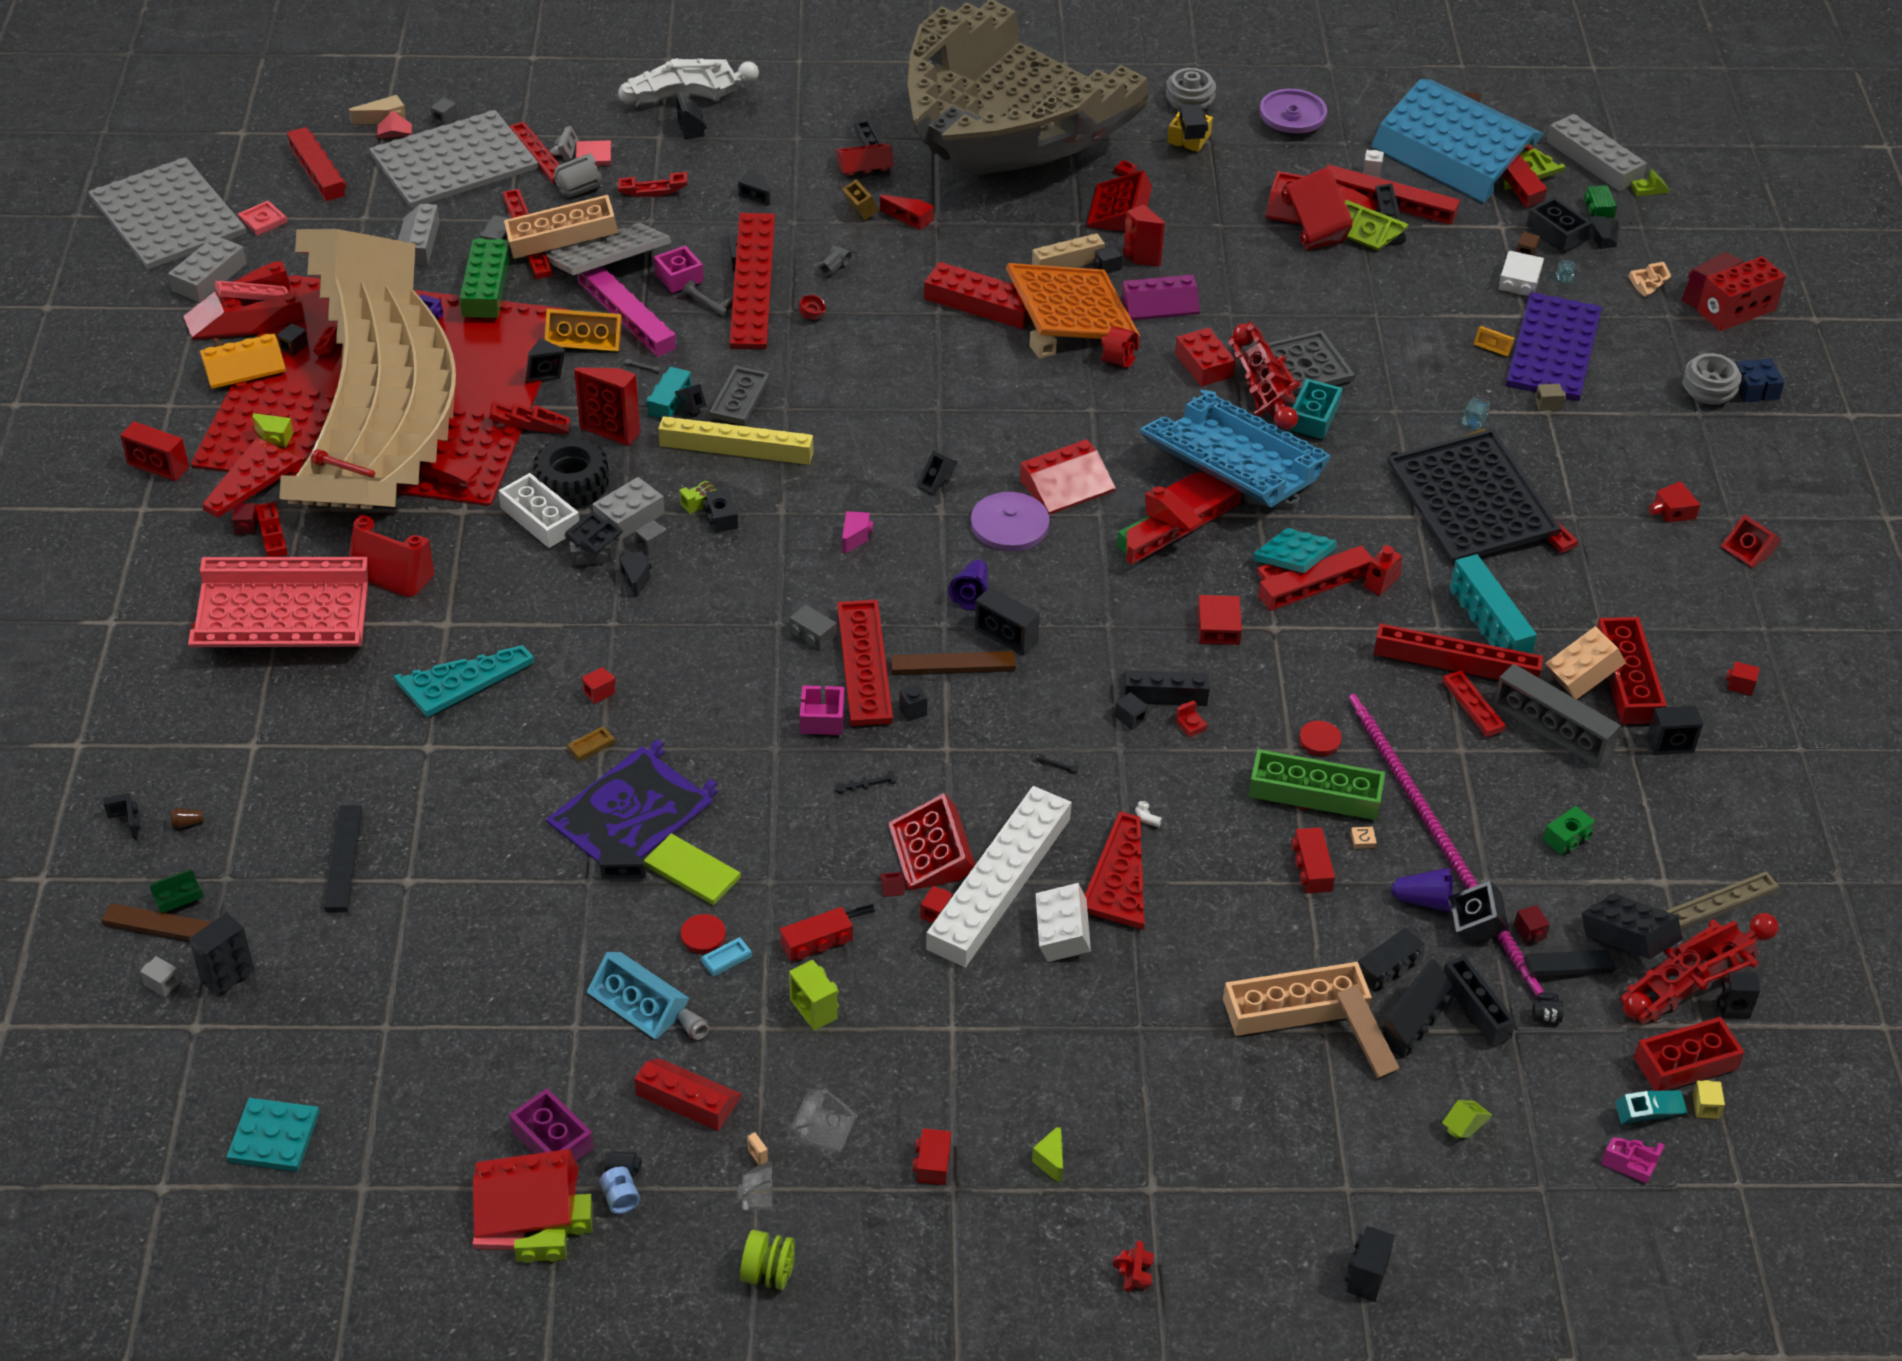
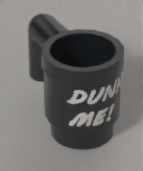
M1555 993L1539 994L1538 1001L1533 1002V1020L1562 1023L1563 1001L1559 1000V996Z

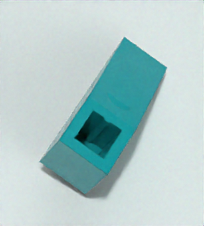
M1643 1091L1625 1094L1615 1102L1621 1125L1688 1114L1681 1091Z

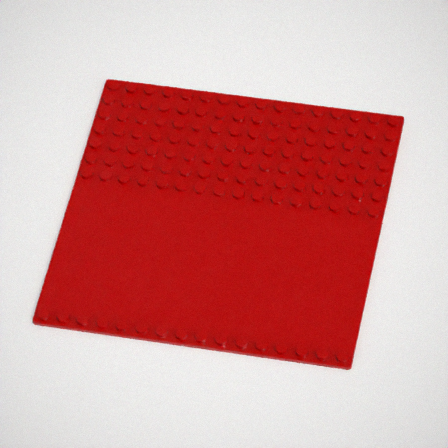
M298 275L288 277L291 288L287 290L288 292H297L305 315V319L293 322V324L306 330L308 345L294 356L280 350L286 372L231 385L191 461L193 468L229 472L256 437L261 438L255 431L252 417L254 413L291 418L293 435L286 448H279L301 458V465L284 476H296L307 461L331 409L342 370L343 344L335 343L333 351L329 354L324 353L317 356L313 352L325 328L338 323L328 320L329 299L320 298V278ZM414 290L419 297L422 294L441 300L444 313L438 322L449 341L455 362L456 380L453 419H449L448 441L437 440L436 455L464 463L477 469L479 474L469 484L439 483L437 477L422 476L419 470L418 485L397 483L396 494L490 506L494 501L523 430L522 428L489 419L491 405L495 401L511 408L514 403L529 409L532 408L542 381L524 382L528 352L540 338L545 340L547 309H569L502 301L498 318L461 317L460 296ZM292 323L259 332L257 337L265 334H275L277 339V334Z

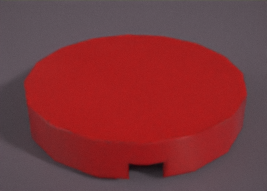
M1312 721L1306 723L1301 728L1299 734L1300 745L1312 755L1329 756L1335 750L1337 751L1341 745V732L1329 722Z
M698 914L690 917L681 928V941L683 945L687 946V949L691 952L698 954H708L717 947L720 948L726 939L723 922L716 916L709 914Z

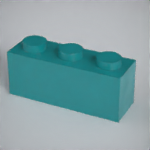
M669 367L667 372L662 375L659 384L655 385L651 396L647 397L646 407H648V415L661 419L662 417H672L681 403L679 395H676L675 391L692 386L690 371Z

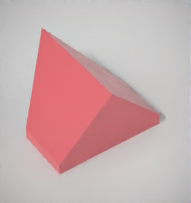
M393 110L377 125V138L408 137L412 135V124Z

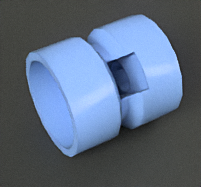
M615 1167L609 1169L600 1177L599 1184L603 1194L606 1196L611 1212L623 1214L631 1211L639 1204L640 1196L627 1168Z

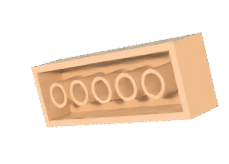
M608 195L504 220L514 259L618 233Z
M1358 962L1226 982L1223 1001L1235 1036L1346 1018L1335 994L1356 984L1369 1008L1372 997Z

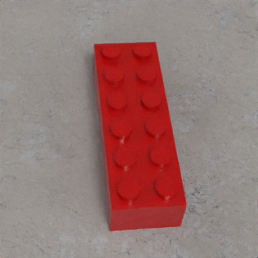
M942 262L937 264L924 281V299L1020 329H1023L1031 319L1013 283Z
M1639 617L1599 618L1597 628L1618 647L1626 662L1607 677L1620 723L1650 724L1655 708L1667 707L1640 619Z

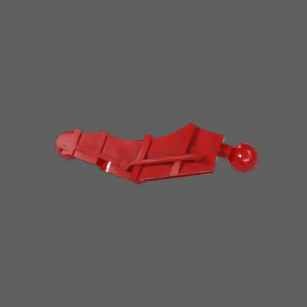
M1251 321L1247 324L1241 323L1235 327L1228 342L1236 351L1234 355L1242 362L1247 371V374H1245L1248 380L1247 385L1250 387L1249 391L1254 397L1257 409L1254 414L1260 417L1267 412L1274 417L1275 424L1279 429L1290 430L1297 424L1298 415L1292 407H1287L1285 404L1288 402L1296 403L1292 392L1301 386L1300 382L1294 380L1284 364L1286 357L1284 355L1276 359L1270 345L1266 343L1262 332ZM1255 341L1256 345L1245 352L1242 346L1247 347Z
M1759 913L1752 918L1749 925L1750 930L1743 934L1738 929L1735 921L1721 926L1715 919L1711 920L1708 928L1696 934L1675 949L1670 947L1663 951L1668 959L1653 971L1651 969L1647 971L1646 976L1635 985L1631 984L1627 987L1628 991L1620 998L1624 1013L1630 1019L1640 1021L1642 1024L1651 1020L1655 1023L1659 1020L1661 1014L1670 1009L1673 1011L1679 1007L1678 1003L1698 989L1707 990L1711 987L1712 982L1727 978L1729 972H1740L1741 969L1749 966L1752 969L1756 968L1759 965V962L1756 960L1758 957L1756 942L1758 940L1769 941L1773 939L1779 930L1778 921L1769 913ZM1711 959V960H1709V961H1705V962L1701 965V961ZM1671 976H1678L1675 980H1668ZM1652 990L1660 997L1653 1004L1646 995Z

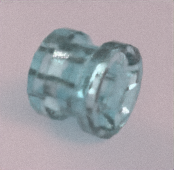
M1570 260L1560 261L1556 278L1562 282L1572 281L1576 264Z

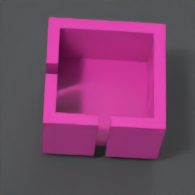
M802 686L800 734L842 735L844 687L825 686V704H821V686Z

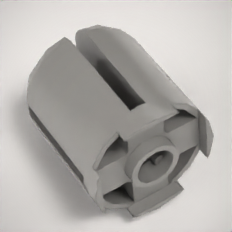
M591 153L558 165L555 168L554 178L561 194L566 198L576 197L599 188L604 184L601 172H598L594 163L596 160Z

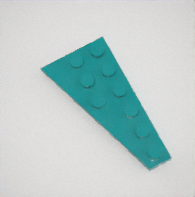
M521 645L500 650L497 654L487 657L485 654L478 655L477 659L470 661L461 659L433 666L431 670L421 672L419 669L412 671L410 675L401 676V674L393 676L396 684L422 713L429 717L535 662L533 655Z

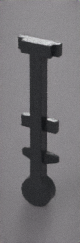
M889 771V775L869 780L863 777L860 782L854 783L853 780H850V784L838 783L835 786V791L838 794H844L846 790H856V788L860 787L869 788L870 785L889 781L892 784L896 783L893 772Z

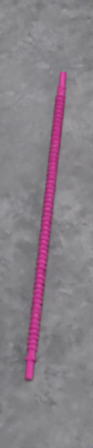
M1351 694L1348 699L1355 708L1357 716L1362 720V725H1364L1372 741L1375 742V746H1377L1380 754L1383 755V759L1391 768L1402 789L1408 794V798L1413 803L1416 811L1419 812V816L1422 817L1433 838L1436 839V843L1442 848V852L1447 857L1450 865L1453 866L1456 875L1462 880L1465 889L1477 886V881L1474 880V876L1471 875L1468 866H1465V862L1462 861V857H1460L1454 844L1451 843V839L1445 834L1442 825H1439L1440 823L1436 816H1434L1431 808L1428 807L1425 799L1422 798L1423 796L1420 794L1417 786L1414 785V781L1408 776V772H1406L1403 764L1400 763V759H1398L1395 751L1392 750L1384 734L1381 733V729H1379L1376 721L1373 720L1372 716H1369V712L1361 704L1356 694ZM1504 931L1496 934L1495 936L1498 937V941L1501 942L1504 951L1507 952L1510 960L1513 961V965L1516 966V970L1521 971L1524 981L1528 982L1536 997L1538 998L1539 994L1545 993L1536 980V976L1531 977L1524 962L1523 953L1516 946L1517 944L1513 941V937H1510V933Z

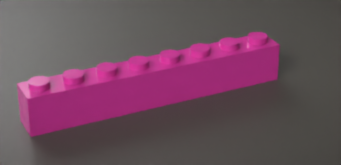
M604 266L578 274V282L611 314H621L622 324L655 356L659 357L676 349L675 333L667 328L664 322L660 321L653 312H650L642 302L636 299L634 294L630 293L623 284H620L612 274L606 271Z

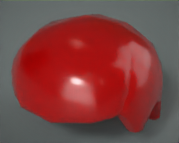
M804 295L799 301V311L805 319L811 321L818 320L824 315L826 305L824 300L817 295Z

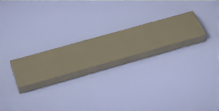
M1765 871L1666 911L1679 917L1682 930L1778 892L1780 886Z

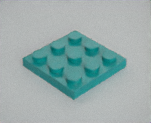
M1286 528L1253 553L1254 561L1305 573L1335 550L1337 543L1335 540L1328 539L1327 537H1319L1308 532L1303 533L1292 528Z
M249 1098L226 1156L227 1162L299 1172L320 1113L319 1107Z

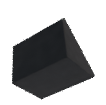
M540 338L528 352L524 382L559 379L565 355L564 348Z

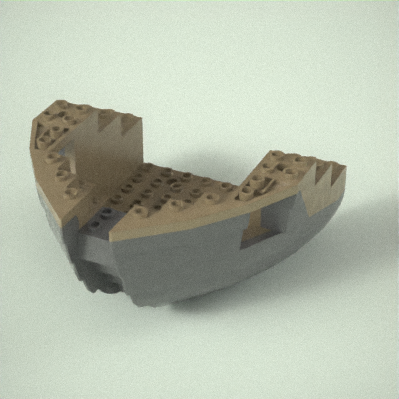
M988 0L980 8L966 2L956 12L941 6L919 25L910 52L907 84L917 134H920L923 143L928 145L934 155L938 154L941 159L946 161L952 158L960 169L966 170L974 176L1042 165L1077 153L1101 141L1124 126L1143 110L1148 102L1147 78L1121 64L1109 75L1096 69L1087 77L1020 43L1016 11L994 0Z

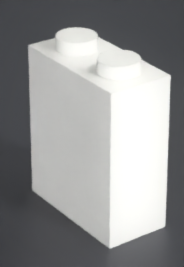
M1509 251L1498 290L1530 296L1531 292L1535 293L1544 258Z

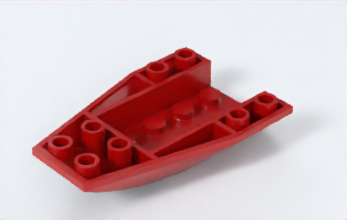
M1277 171L1270 192L1265 218L1292 224H1302L1293 202L1287 203L1283 200L1281 190L1284 185L1304 176ZM1337 184L1344 201L1348 200L1376 211L1378 204L1353 189Z

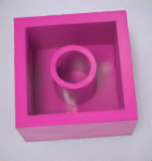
M686 245L654 256L655 274L672 293L682 290L691 280L695 282V285L704 282L703 264Z

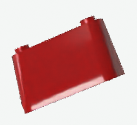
M1329 168L1315 171L1284 185L1282 188V199L1287 203L1293 202L1304 229L1300 235V241L1305 246L1306 251L1345 241L1353 226L1352 217Z
M361 514L353 524L349 557L368 558V583L405 597H412L418 594L435 575L429 539L413 535L402 543L372 532L374 528L373 519Z

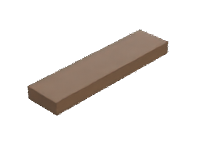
M1356 984L1336 993L1335 996L1377 1079L1398 1070L1399 1066L1358 985Z

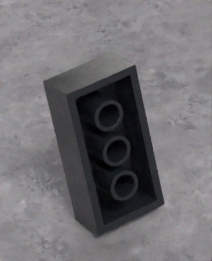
M1618 894L1608 895L1604 900L1591 905L1590 908L1581 913L1587 937L1647 959L1654 958L1683 940L1677 915L1619 896Z

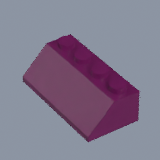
M1193 275L1123 281L1121 299L1131 320L1200 314L1198 288Z

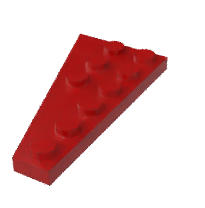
M256 437L203 502V511L219 518L280 479L281 475L284 476L301 465V458Z

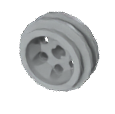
M1197 68L1179 69L1167 80L1166 98L1178 110H1180V105L1200 104L1203 111L1215 100L1216 83L1210 74L1204 70Z
M1706 353L1697 356L1686 365L1682 382L1688 394L1695 400L1706 404H1721L1732 399L1738 393L1742 375L1737 365L1730 358L1720 354Z

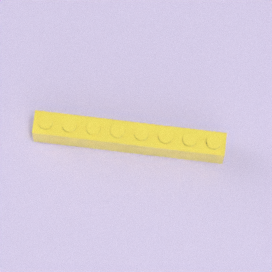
M662 417L658 428L659 445L662 447L810 465L813 456V435L673 417Z

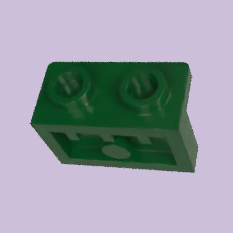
M192 869L149 884L154 903L160 914L204 898L202 889L197 883Z

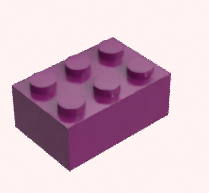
M548 1088L509 1114L511 1132L533 1154L570 1149L575 1161H578L594 1149L592 1132Z

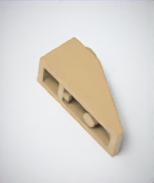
M397 95L349 108L352 125L379 124L392 110L406 119L404 104Z

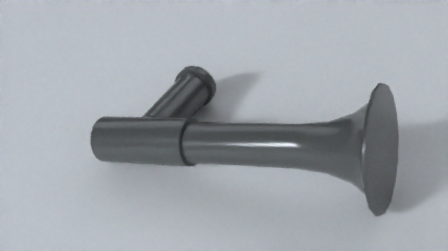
M693 280L689 281L682 290L683 297L691 295L723 317L728 313L726 308L733 304L732 296L720 304L712 301L695 288Z

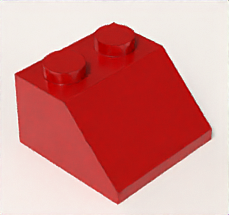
M1744 514L1721 547L1754 568L1773 553L1782 539Z

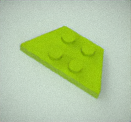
M1537 149L1520 153V156L1524 161L1528 162L1529 167L1537 174L1539 179L1565 171L1564 164L1558 165L1552 162L1553 158L1544 155ZM1504 180V190L1510 189L1511 187Z
M1348 200L1345 201L1353 222L1352 229L1347 236L1349 240L1379 251L1408 228L1407 223Z

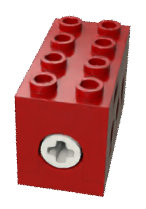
M1763 256L1706 277L1697 311L1720 331L1775 311L1786 275Z

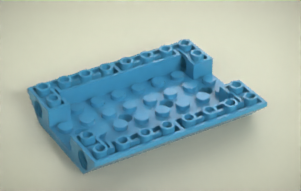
M1209 392L1187 403L1183 418L1173 422L1170 418L1163 416L1139 430L1147 442L1269 507L1276 505L1315 482L1331 456L1322 449L1308 444L1307 441L1300 440L1291 433L1277 428L1276 425L1269 424L1260 417L1254 416L1245 409L1238 408L1231 402Z

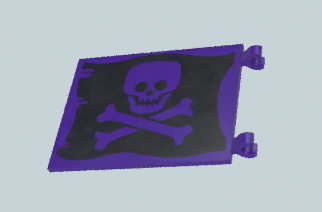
M657 739L648 750L641 746L549 816L546 822L599 864L601 844H625L640 858H643L670 834L675 833L713 803V799L710 797H714L718 793V790L714 788L718 784L714 780L709 779L701 790L657 758L665 753V750L661 748L664 746V743Z

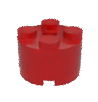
M1112 326L1107 336H1103L1101 346L1104 347L1102 361L1122 367H1130L1136 356H1133L1134 351H1138L1139 348L1138 333Z

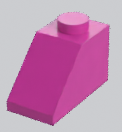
M846 511L842 537V553H847L868 541L869 533H873V521H870V513Z

